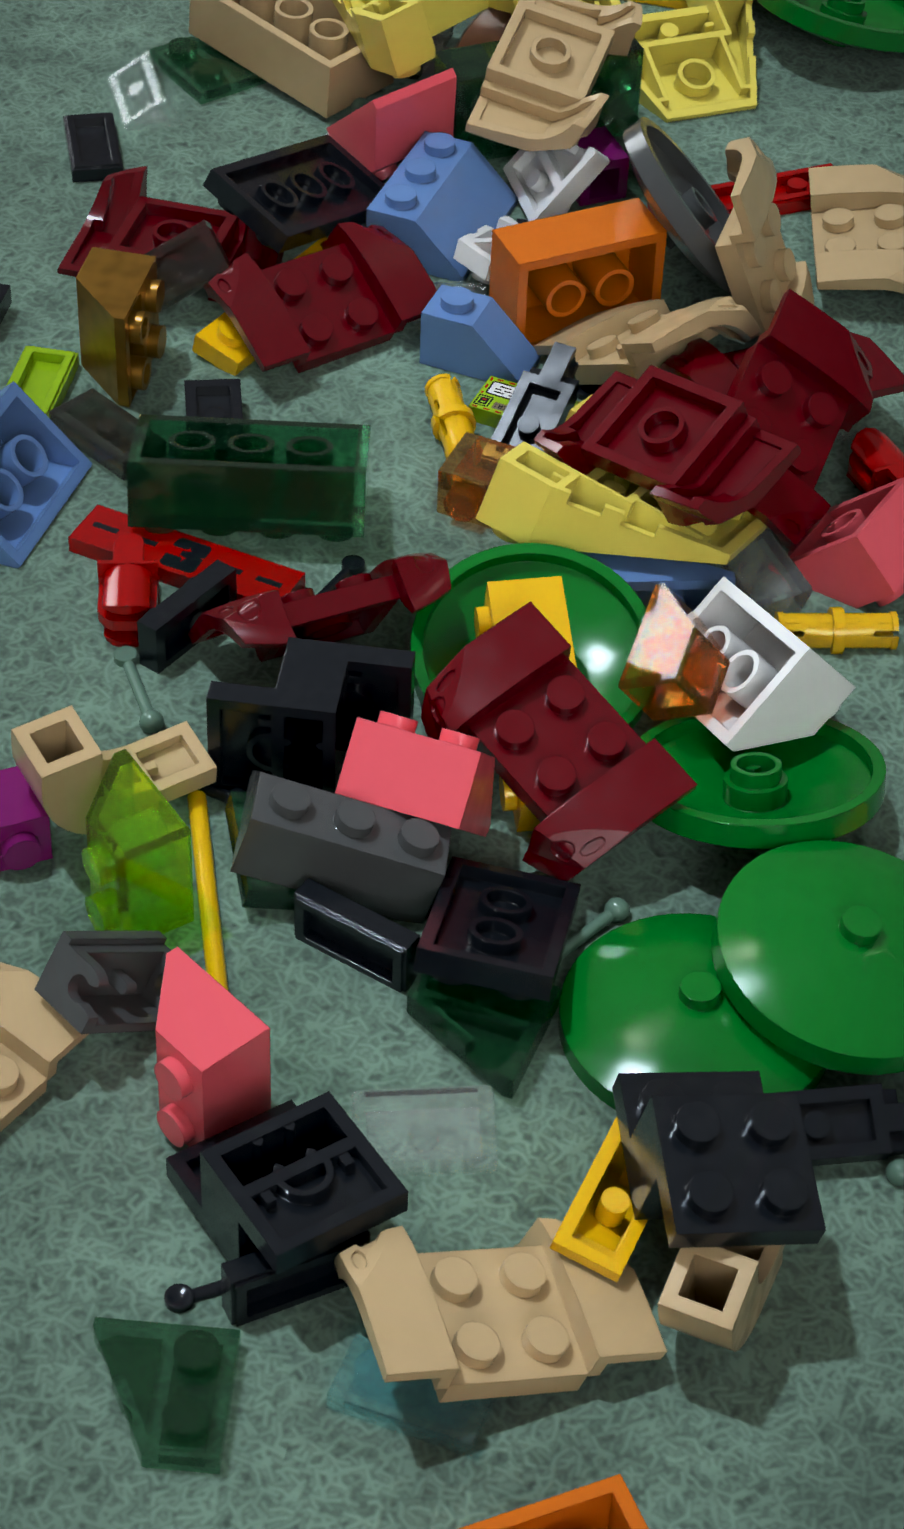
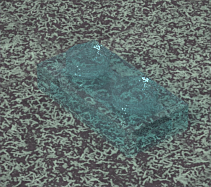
M356 1334L327 1393V1408L472 1457L497 1398L439 1403L431 1379L384 1383L369 1338Z

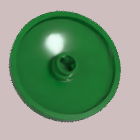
M757 0L774 15L802 31L821 38V40L828 44L871 51L904 52V0Z
M517 543L481 551L450 568L449 574L452 589L442 598L416 613L412 627L410 651L416 652L414 688L422 705L426 688L468 643L476 639L474 608L484 606L487 582L562 576L575 659L579 671L632 729L642 717L652 695L658 669V643L654 625L646 607L633 588L622 577L598 560L575 550L550 544Z
M691 713L662 722L640 736L646 744L655 738L696 782L695 790L652 820L658 826L692 840L745 849H774L802 841L832 840L863 826L874 817L883 804L886 764L881 752L861 733L831 719H828L814 736L733 752Z
M813 840L774 848L747 863L729 883L718 907L711 935V951L715 971L722 988L736 1010L755 1030L770 1042L809 1063L835 1071L861 1075H884L904 1072V861L883 851L859 844L832 840Z
M693 913L665 914L624 924L609 931L588 946L568 971L563 983L559 1005L558 1027L562 1048L578 1078L593 1094L616 1110L612 1087L619 1073L759 1071L764 1093L815 1089L822 1079L826 1068L793 1056L770 1042L742 1017L727 997L718 979L712 958L711 935L715 916Z

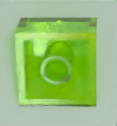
M126 749L116 752L112 756L85 818L87 848L82 850L81 857L85 871L90 879L91 895L85 897L86 911L96 931L159 930L164 934L194 921L191 830Z

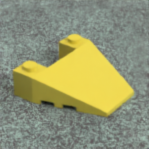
M519 0L332 1L370 68L391 75L393 78L401 79L415 75L421 70L422 64L437 57L433 36L487 8L507 12L512 16Z
M579 0L596 5L621 4L620 0ZM686 0L689 8L642 14V25L635 34L628 56L608 54L599 73L600 76L666 123L756 109L757 78L756 56H753V38L755 36V20H752L753 0Z
M591 394L589 397H587L586 399L578 403L576 406L571 408L565 422L571 416H573L593 394ZM525 441L500 457L475 518L491 527L497 537L514 544L541 543L565 547L577 552L727 565L767 528L762 521L748 511L717 525H705L703 522L689 526H679L668 523L656 499L649 494L651 490L597 467L586 476Z

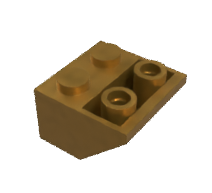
M92 247L76 276L81 365L118 406L130 407L137 390H146L148 387L153 357L161 358L165 350L167 331L164 325H159V312L164 302L165 284L163 280L157 279L156 256Z

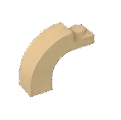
M72 705L11 729V746L15 763L42 807L55 824L77 834L107 835L127 831L159 818L160 805L216 782L217 766L187 721L123 747L103 751L99 749Z
M785 1245L680 1248L658 1302V1316L661 1325L737 1352L748 1339L758 1320L781 1267Z

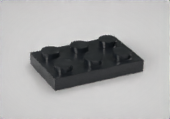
M452 856L418 943L413 972L431 975L435 980L447 985H463L467 983L498 990L504 996L515 1000L539 999L549 1002L577 908L581 884Z

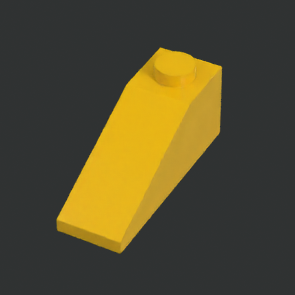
M616 1116L550 1245V1249L618 1282L648 1219L635 1220Z

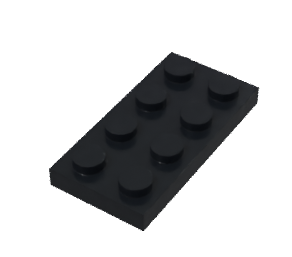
M328 134L213 168L203 184L218 199L219 205L226 212L242 220L255 232L259 242L275 250L278 254L328 237L338 223L355 222L359 225L365 224L367 207L385 185Z

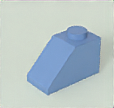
M441 284L421 312L419 361L421 364L487 381L490 376L518 383L523 371L529 372L532 367L536 368L540 361V355L537 354L535 348L493 297L471 292L464 287H451Z

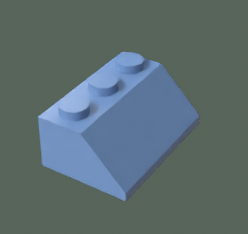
M425 131L367 207L366 227L368 228L370 225L382 226L403 241L414 251L428 275L463 283L471 271L453 258L458 239L469 233H477V229L484 225L496 229L499 218L510 215L518 203V198L473 142L456 139L452 135L443 132L431 133Z
M14 381L0 390V564L17 569L30 554L92 466V463Z

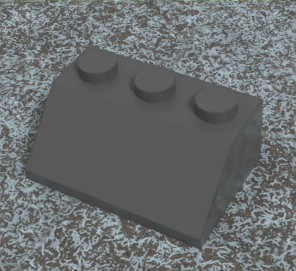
M253 770L248 783L230 872L292 890H297L309 878L382 916L403 922L423 923L446 874L452 828Z

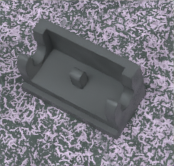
M159 930L63 931L34 990L80 1034L155 1031L166 953L171 951L164 944L167 938Z

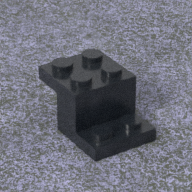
M289 637L275 688L211 681L206 696L208 754L217 766L216 782L213 785L226 790L242 788L247 792L249 779L254 770L335 793L357 717L377 722L380 711H385L413 719L416 652Z
M759 1071L618 1074L612 1090L635 1220L664 1219L669 1248L818 1244L826 1231L797 1093H764Z
M329 1091L298 1106L291 1099L166 1158L168 1179L225 1258L230 1261L259 1250L277 1275L408 1210V1190Z

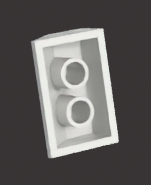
M724 576L658 652V669L655 678L660 685L733 752L814 736L824 723L837 713L844 700L856 688L810 647Z

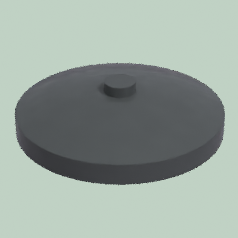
M646 117L640 118L624 130L623 139L634 175L643 195L657 220L667 230L666 246L672 249L677 245L698 270L731 295L715 249V245L730 215L729 211L679 146L653 121Z

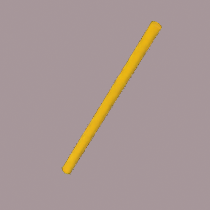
M196 790L188 794L187 801L205 968L210 976L228 990L207 797L203 791Z

